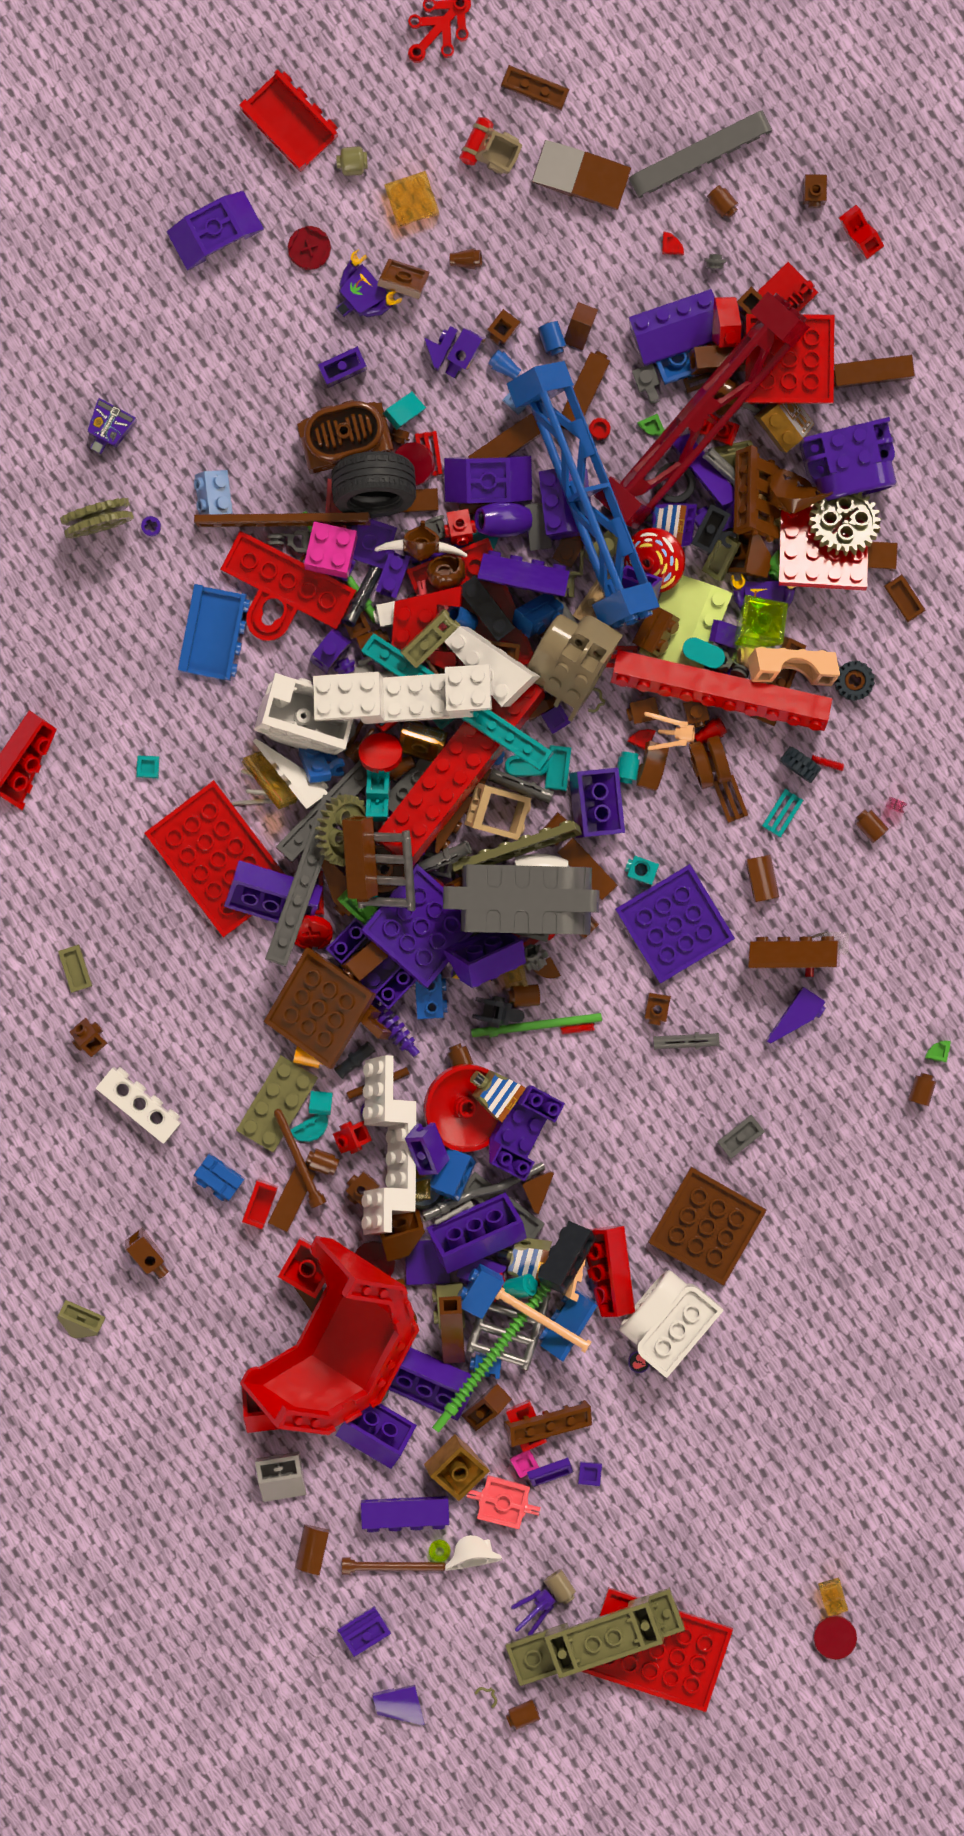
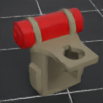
M478 117L476 123L473 124V129L465 146L461 150L459 159L464 164L470 166L475 165L477 161L487 164L488 169L498 174L510 173L519 156L522 144L519 143L518 138L509 133H500L494 130V124L488 118Z

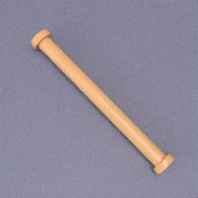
M502 1287L495 1299L503 1300L582 1348L581 1351L586 1353L592 1343L590 1340L582 1339L506 1293Z

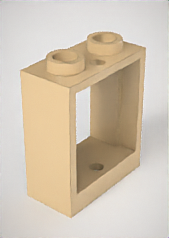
M478 783L475 787L464 824L478 830L518 840L524 832V821L531 809V798ZM491 793L518 800L509 831L482 824Z

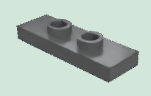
M419 759L416 767L407 772L389 792V810L395 811L432 762Z

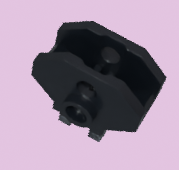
M492 996V999L476 997L475 1001L485 1004L483 1014H473L472 1018L487 1022V1026L500 1028V1024L508 1025L509 1021L521 1023L525 1018L523 1011L511 1008L512 1004L506 1003L503 997Z

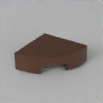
M551 957L545 959L547 965L539 971L533 970L544 978L552 979L561 976Z

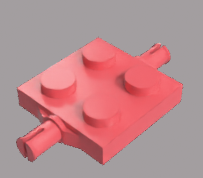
M490 1475L487 1476L485 1487L481 1492L470 1490L466 1497L479 1500L477 1519L515 1529H520L522 1518L526 1513L539 1516L541 1508L528 1504L529 1485Z

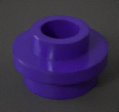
M348 657L336 662L337 666L334 667V670L338 674H348L354 671L355 661L349 660Z

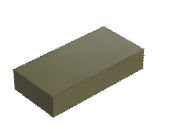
M731 536L726 537V542L732 545L731 548L723 547L721 541L718 540L702 569L703 572L718 581H723L741 542Z
M80 944L58 951L71 993L93 986Z

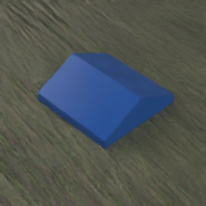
M690 351L655 362L664 385L693 376L691 375L688 356Z

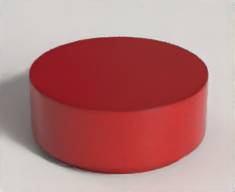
M596 418L590 423L589 431L595 440H604L609 436L611 426L606 419Z

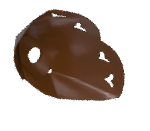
M785 469L775 472L769 482L770 503L790 514H795L833 494V491L826 494L821 493L817 487H812L806 478ZM783 475H786V477H791V479L785 480V477Z

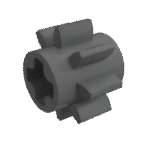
M530 944L524 949L526 963L523 965L527 967L528 971L532 969L539 971L547 965L545 958L549 957L546 949L542 948L541 944L537 946Z

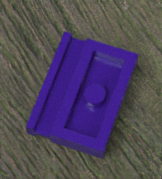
M375 1605L337 1629L354 1657L391 1634L390 1629Z

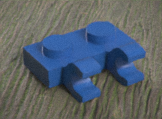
M299 748V757L309 783L331 781V776L344 775L342 767L345 766L343 758H338L337 754L332 755L314 749Z

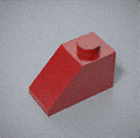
M714 297L712 341L719 348L736 347L741 341L742 326L737 298Z

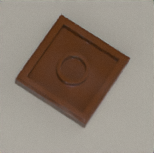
M388 259L377 286L419 299L430 272Z

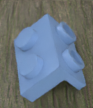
M228 470L203 471L195 474L194 488L197 492L196 507L199 515L233 514Z

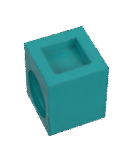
M634 856L633 860H628L625 871L629 872L628 878L652 886L659 864ZM638 864H644L647 867V873L644 876H639L635 873V867Z

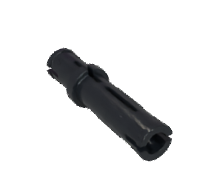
M369 567L355 597L350 600V607L342 620L345 625L355 627L361 612L365 611L367 607L366 602L382 574L378 567Z

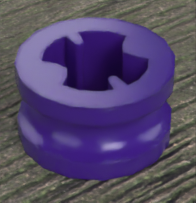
M148 516L143 519L141 528L147 536L152 537L161 531V523L156 517ZM150 520L152 523H157L154 532H151L150 529H145V525L148 526L147 522Z

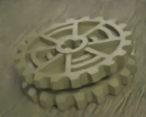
M117 498L98 502L60 517L61 524L69 526L64 531L65 538L88 536L132 521L134 519L133 512L123 511L130 505L129 499Z

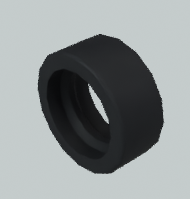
M676 462L667 463L664 466H662L658 470L655 477L663 471H665L666 469H668L669 467H671ZM690 468L683 473L687 479L685 492L679 496H670L666 493L661 499L663 502L684 503L690 498L696 483L694 473ZM661 483L654 487L655 493L662 488Z

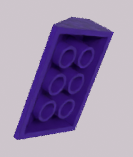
M491 550L488 551V554L483 553L478 580L565 597L570 571L566 570V566L553 564V568L544 566V561L532 559L531 563L523 562V557L510 555V558L501 557V552Z

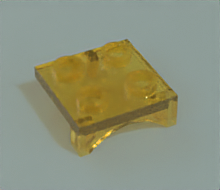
M426 171L384 184L398 228L418 220L439 215Z

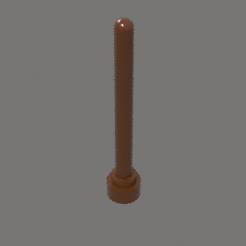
M276 1109L274 1116L309 1192V1199L307 1201L310 1208L318 1207L327 1202L324 1194L316 1189L282 1110Z
M342 1557V1575H351L355 1571H444L446 1563L355 1562V1560H351V1557Z

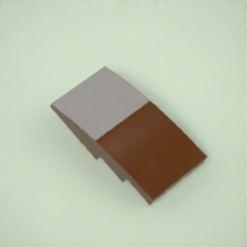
M545 140L531 182L567 196H575L593 204L598 203L618 210L631 167L589 152Z

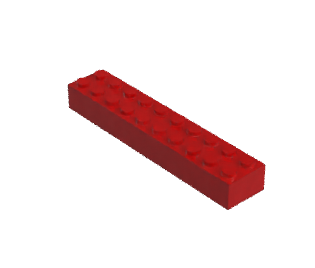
M533 683L510 707H501L491 695L492 710L490 711L520 730L546 695L541 687ZM464 721L378 833H402V831L409 830L414 866L505 748ZM377 841L378 844L393 855H403L402 842Z

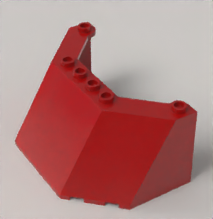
M316 1236L311 1244L310 1253L318 1259L326 1283V1288L297 1344L260 1367L255 1366L248 1369L240 1385L277 1429L330 1435L336 1431V1426L343 1422L348 1424L361 1416V1411L369 1406L374 1408L382 1402L419 1332V1327L415 1322L414 1311L407 1297V1289L403 1284L336 1240Z

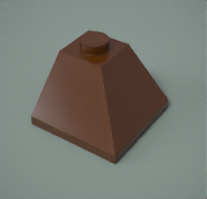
M750 531L739 535L738 541L741 544L727 573L741 575L742 573L743 576L767 578L771 567V555L759 534L755 536L750 535Z
M415 1209V1212L392 1215V1232L380 1234L387 1261L400 1260L403 1257L409 1256L425 1233L418 1209Z

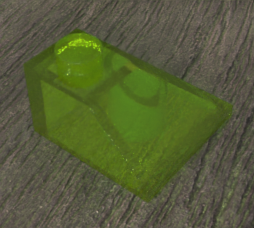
M745 595L737 623L735 645L754 649L782 645L788 603Z

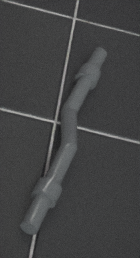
M542 1162L534 1165L525 1181L512 1176L497 1184L467 1191L461 1195L459 1202L453 1199L443 1200L437 1203L436 1207L422 1213V1216L427 1221L439 1214L444 1215L450 1212V1209L470 1199L498 1193L519 1182L524 1183L530 1180L531 1176L544 1171L545 1166Z

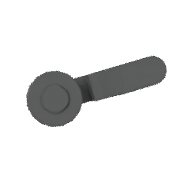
M297 530L294 534L272 533L267 535V539H271V541H267V544L273 546L284 545V542L280 540L287 537V546H291L295 553H307L311 532L308 530ZM296 535H302V548H296L293 544V538Z
M723 650L725 654L724 665L712 670L715 672L724 671L726 673L731 667L733 670L730 672V675L747 679L749 670L729 658V654Z

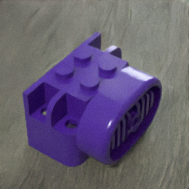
M890 417L803 437L799 447L806 476L811 483L816 484L817 489L821 493L826 494L833 491V494L825 498L827 501L847 495H857L860 492H863L862 496L872 494L896 485L897 480L892 464L895 457L894 441L888 425Z

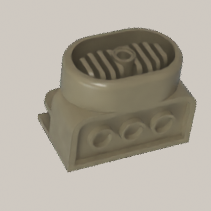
M559 614L547 629L526 668L541 676L534 683L557 698L553 706L557 708L563 701L574 708L568 718L572 722L592 693L623 634L593 616H585L577 624L566 616Z

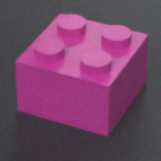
M314 522L304 562L305 570L348 579L358 538L357 531Z

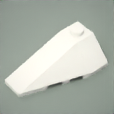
M258 739L253 741L307 810L321 801L323 795L328 793L326 790L329 787L324 781L309 783L304 769Z

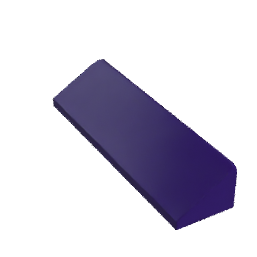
M689 433L679 437L672 445V448L679 457L690 437ZM695 442L693 449L697 447V442ZM702 451L689 468L720 508L725 511L734 504L735 489L718 470L703 458L705 452Z

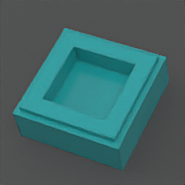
M137 755L136 777L159 778L160 757Z
M311 1091L309 1113L331 1115L333 1093Z

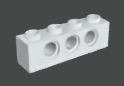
M113 1067L96 1089L164 1144L182 1123L178 1120L180 1116L172 1109L167 1111L161 1106L163 1102L155 1095L150 1097L144 1092L146 1088L141 1083L130 1081L128 1079L129 1074L121 1067L118 1069ZM120 1084L128 1086L129 1093L126 1096L118 1093V1086ZM136 1098H143L145 1100L146 1107L143 1110L135 1107L134 1102ZM155 1111L160 1112L163 1116V1120L159 1124L154 1123L151 1119V1115Z

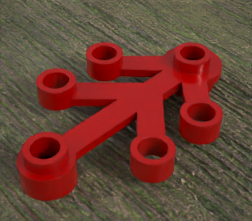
M424 0L423 9L427 13L441 9L449 10L444 16L420 17L417 14H413L409 17L408 24L412 29L434 26L419 44H414L409 48V59L414 63L422 62L426 56L425 50L441 32L443 38L441 54L445 58H451L454 55V47L451 43L450 22L457 15L458 29L456 30V39L460 42L466 41L469 37V32L466 29L465 14L471 8V0H462L464 2L462 7L456 5L458 0ZM431 2L434 6L428 9L425 4ZM416 18L419 20V23L417 25L411 24V20ZM460 31H464L466 33V36L464 38L458 36V33ZM446 47L451 48L452 52L450 54H445L443 50ZM415 49L421 51L419 56L413 55Z

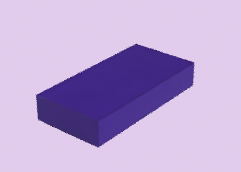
M567 1457L531 1470L527 1474L532 1486L535 1487L571 1474L574 1471Z

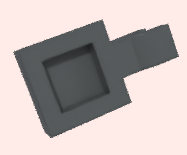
M653 363L633 370L632 374L639 393L646 391L651 405L659 402V396L655 387L659 386L660 382Z

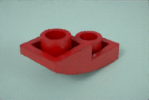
M710 414L716 421L720 420L717 416ZM704 418V425L699 434L706 436L715 425ZM728 421L712 440L732 447L740 426Z

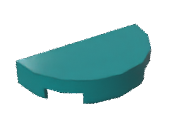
M316 1114L290 1129L293 1137L305 1142L317 1140L324 1134L328 1126V1115Z

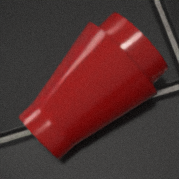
M718 717L717 719H711L695 733L694 737L696 741L704 744L707 738L717 735L722 738L728 731L720 717Z

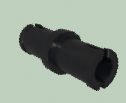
M366 1041L354 1053H349L348 1058L334 1068L335 1072L341 1079H344L356 1067L360 1068L362 1062L376 1052L375 1048L369 1041Z

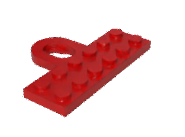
M242 531L238 533L220 570L259 589L248 609L246 621L250 632L263 641H275L283 637L298 610L337 630L349 608L350 600L354 598L357 590L326 574L305 570L304 563ZM270 599L280 600L284 606L282 616L276 619L273 624L265 625L262 622L263 606Z

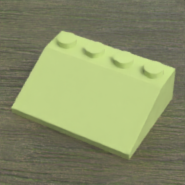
M683 575L676 586L661 593L658 601L660 608L680 618L678 622L679 628L668 640L667 650L660 657L642 648L639 649L638 653L703 669L704 665L685 657L682 651L683 644L687 639L696 637L713 645V642L709 641L713 619L722 621L733 593Z

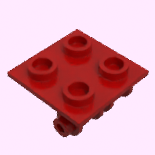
M789 262L757 291L762 297L767 292L773 296L777 293L791 304L789 309L793 307L797 311L802 310L819 293L814 288L815 285L810 280L807 281Z

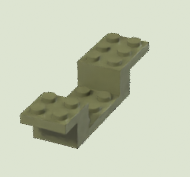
M669 1587L631 1600L627 1608L571 1627L568 1626V1623H564L508 1642L505 1646L519 1685L523 1686L558 1674L560 1679L663 1644L664 1637L685 1631V1627Z

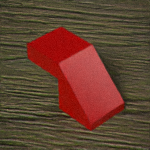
M857 205L839 217L844 230L866 259L884 247L878 232L867 223L861 209Z

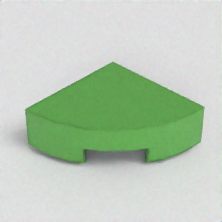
M658 414L637 422L641 430L649 435L660 436L664 431Z
M941 1041L933 1044L926 1052L925 1058L947 1063L951 1041Z

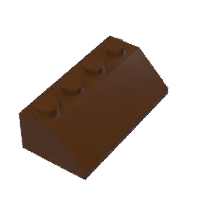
M812 936L799 937V941H790V937H777V941H769V937H755V941H750L749 968L840 967L839 940L834 941V936H821V941H812Z

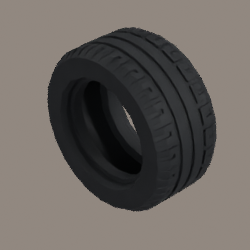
M372 451L353 454L337 462L331 472L333 503L343 513L369 512L371 518L391 516L407 510L416 499L414 466L406 457L396 453Z

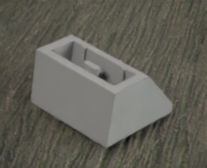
M300 1451L256 1458L255 1465L263 1502L307 1495Z

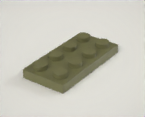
M281 1055L236 1131L274 1153L283 1138L282 1131L274 1116V1111L281 1109L288 1126H290L319 1077Z

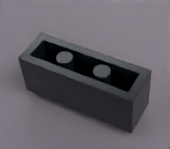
M475 575L461 585L463 586L462 596L497 641L515 629Z
M568 1221L566 1227L561 1229L558 1241L550 1248L549 1257L545 1264H542L539 1268L538 1278L543 1286L564 1295L566 1294L596 1240L592 1230Z

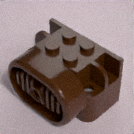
M350 400L339 405L320 408L311 417L297 423L309 474L333 469L341 459L357 453L372 451L394 453L387 420L382 414L384 412L382 402L366 403L364 401Z

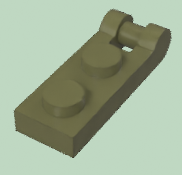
M443 609L400 651L415 668L426 660L460 626L456 620L453 621L449 617L450 613L446 609ZM442 622L447 626L444 631L438 627Z

